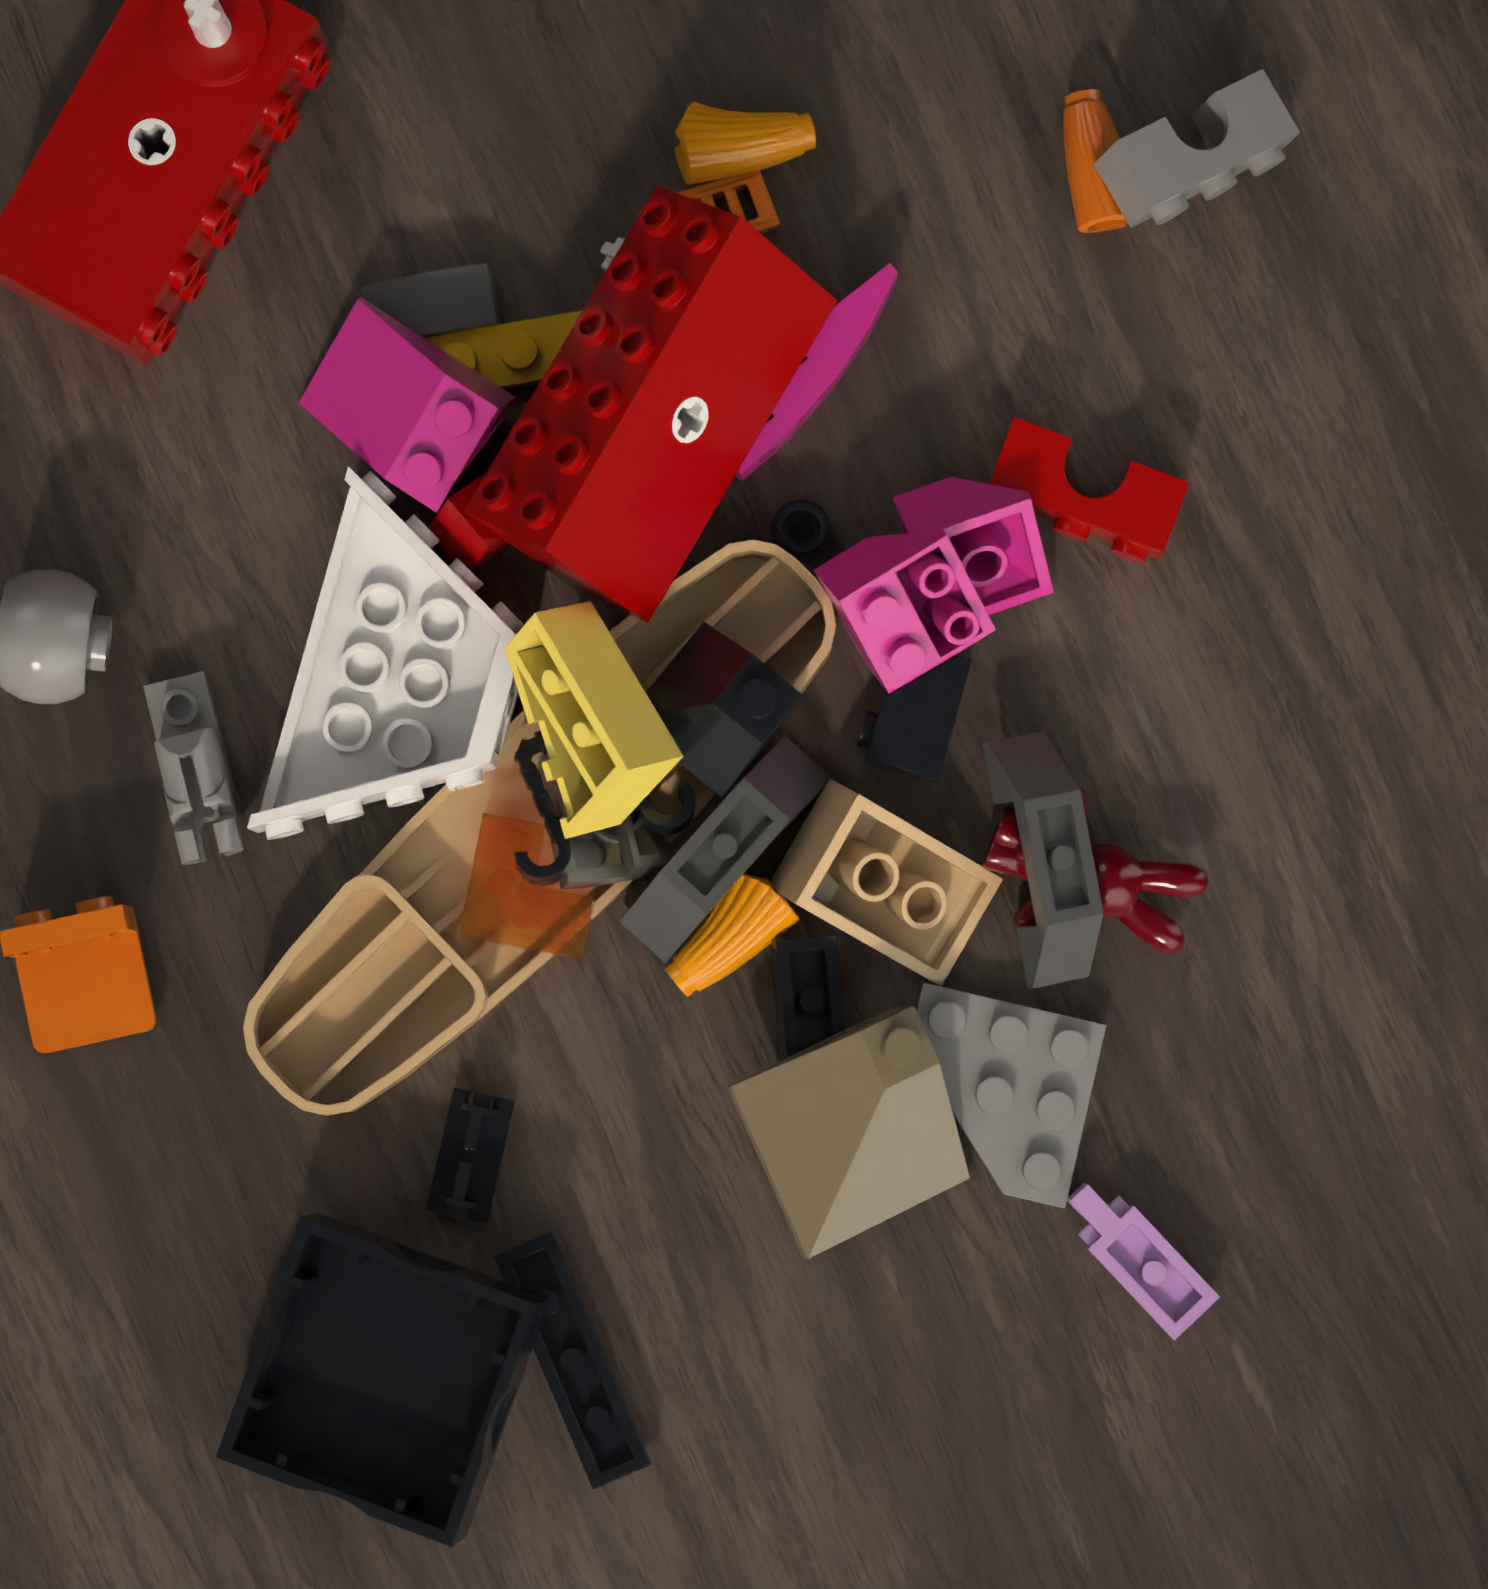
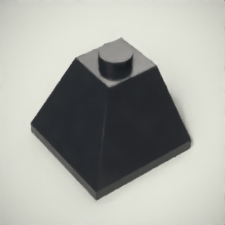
M706 622L700 625L646 692L683 754L682 759L678 763L721 798L726 795L802 701V693L752 653Z

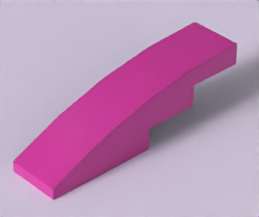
M891 263L834 306L804 357L802 364H800L770 415L769 421L764 425L735 476L741 483L783 447L834 390L868 340L896 285L898 272Z

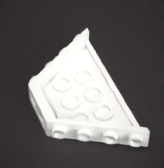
M348 466L344 479L350 485L298 675L260 810L258 813L251 814L247 829L257 833L265 831L267 840L284 838L303 832L302 821L326 815L328 824L364 815L362 805L386 799L388 807L414 803L424 799L422 789L446 783L448 791L473 787L485 782L483 772L497 769L518 696V689L504 648L521 630L524 624L501 601L491 610L475 594L483 583L458 558L448 566L432 550L440 540L414 514L404 522L389 507L397 497L371 471L361 479Z

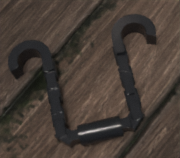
M541 730L534 732V737L525 740L522 738L518 750L515 752L514 762H517L519 765L520 774L527 789L532 794V800L540 818L542 817L544 820L545 829L558 853V857L550 865L539 866L531 862L527 851L514 852L517 871L523 879L534 885L547 886L563 879L568 872L571 863V847L569 839L564 837L559 821L560 818L555 813V807L547 789L543 787V781L537 767L532 762L535 754L540 752L543 756L548 754ZM686 782L678 790V799L682 807L675 814L663 815L657 812L651 803L649 795L635 809L648 829L657 834L672 835L681 832L689 826L694 817L696 799L692 787Z

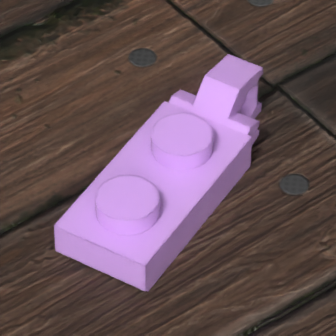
M1083 1183L1067 1198L1071 1206L1088 1223L1078 1233L1088 1245L1086 1248L1174 1341L1220 1298L1132 1204L1128 1205L1119 1195L1107 1205L1088 1184Z

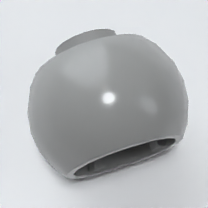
M34 569L19 573L7 580L0 606V687L4 691L21 700L36 704H60L74 700L86 693L91 670L106 672L110 654L113 618L112 616L98 615V591L80 577L57 569Z

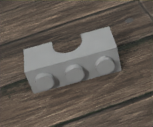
M1263 69L1214 92L1191 115L1203 138L1204 150L1192 148L1181 141L1165 116L1115 141L1093 164L1130 228L1150 218L1154 219L1156 225H1161L1184 212L1189 207L1186 200L1200 193L1205 201L1211 200L1237 184L1236 175L1250 169L1253 176L1256 177L1272 169L1286 158L1282 149L1300 131Z

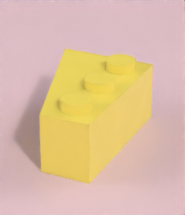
M591 601L535 612L504 649L528 724L538 723L550 759L541 762L547 782L557 780L568 817L559 820L564 837L567 839L620 825L682 759L683 754Z

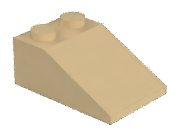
M829 779L770 882L777 889L778 894L941 987L1003 879L862 795Z

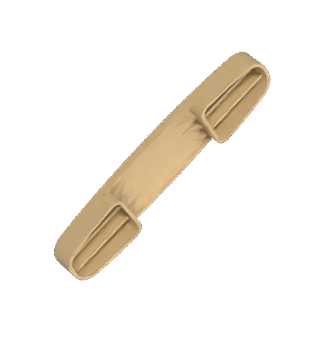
M752 539L727 544L675 579L649 623L629 615L609 632L645 692H647L700 625L706 622L752 653L800 693H803L830 656L836 630V621L832 601L819 581L797 558L776 544ZM525 711L521 712L510 723L498 768L483 772L485 782L456 791H448L446 784L432 797L358 876L344 884L289 948L248 1003L243 1025L247 1053L260 1074L281 1096L301 1110L326 1116L357 1111L408 1077L479 1021L545 965L634 881L629 880L606 885L561 890L559 881L547 886L534 885L523 879L517 871L514 852L527 851L531 862L539 866H547L555 861L550 837L544 826V820L542 817L540 818L532 800V794L527 789L520 774L518 763L514 762L515 752H517L522 738L525 740L534 737V732L540 730L538 723L528 724ZM540 752L533 756L532 762L535 763L538 771L542 767L541 762L548 760L549 755L543 756ZM677 763L648 795L657 812L663 815H672L682 807L678 799V790L688 782L694 791L696 799L694 819L714 798L716 793ZM681 832L663 836L671 844Z

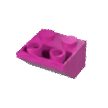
M943 530L867 537L814 569L862 660L889 695L996 630L949 537Z

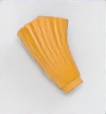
M692 102L675 130L676 138L680 140L679 147H674L675 158L687 186L767 169L801 156L805 151L816 148V133L809 113L738 112Z
M743 874L673 956V962L664 969L679 989L689 997L696 990L702 991L748 962L800 920L799 916L785 898L778 894L777 889L768 878Z

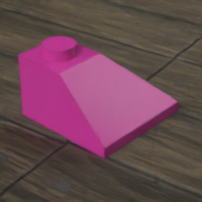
M949 477L892 497L902 534L943 530L947 534L988 615L1054 593L1032 501L1027 491Z

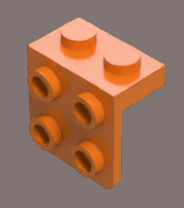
M113 896L98 897L75 903L77 911L75 915L53 919L51 909L34 911L15 916L16 928L0 931L3 956L15 958L32 1043L38 1052L52 1053L147 1032L155 1027L157 1015L134 907L124 904L114 906Z

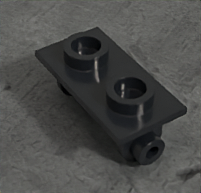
M453 1088L426 1210L442 1213V1215L451 1218L488 1223L515 1101Z

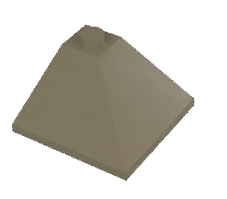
M914 1005L889 1008L727 1086L804 1259H809L970 1179L940 1062Z

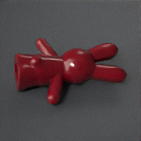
M1079 787L1087 821V797L1085 791ZM1004 806L984 855L982 867L987 870L1015 876L1028 882L1015 809L1010 806ZM1113 844L1091 845L1104 912L1103 917L1119 919L1135 935L1157 951L1173 954L1183 948L1185 937L1176 921L1138 897L1141 891L1181 898L1197 896L1203 893L1208 885L1205 871L1199 866L1190 863L1138 861L1125 849ZM1031 897L1015 914L1014 920L1018 927L1036 923Z

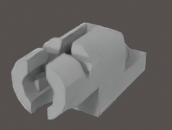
M200 671L143 686L156 737L153 745L181 864L191 865L208 861L201 829L203 824L214 821L213 828L219 853L230 856L243 851L240 824L232 793H236L207 673Z

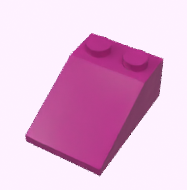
M361 297L356 301L298 403L385 480L437 513L448 498L465 487L517 398Z

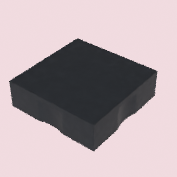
M314 1213L302 1216L299 1219L270 1302L269 1321L263 1343L257 1356L245 1373L216 1458L297 1489L319 1491L336 1496L356 1506L368 1516L453 1547L468 1534L550 1299L323 1214Z

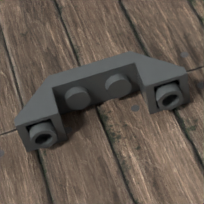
M1043 731L984 742L982 746L993 804L1014 802L1036 920L1035 924L1016 927L1028 989H1034L1089 977L1104 912L1081 789Z
M784 736L738 783L664 866L619 922L663 962L667 963L703 922L708 913L781 831L793 822L826 785L831 776Z

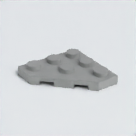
M922 983L916 1011L940 1062L953 1115L987 1167L998 1188L1004 1195L1065 1209L1106 1025Z

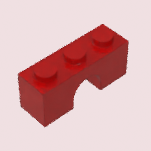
M1013 418L989 484L1027 491L1032 501L1034 513L1054 521L1052 530L1058 534L1081 542H1087L1090 534L1111 542L1110 552L1136 563L1145 564L1147 556L1156 560L1160 558L1165 551L1190 482L1131 461L1124 472L1119 488L1115 492L1101 498L1086 497L1075 491L1065 476V458L1073 438L1022 419Z

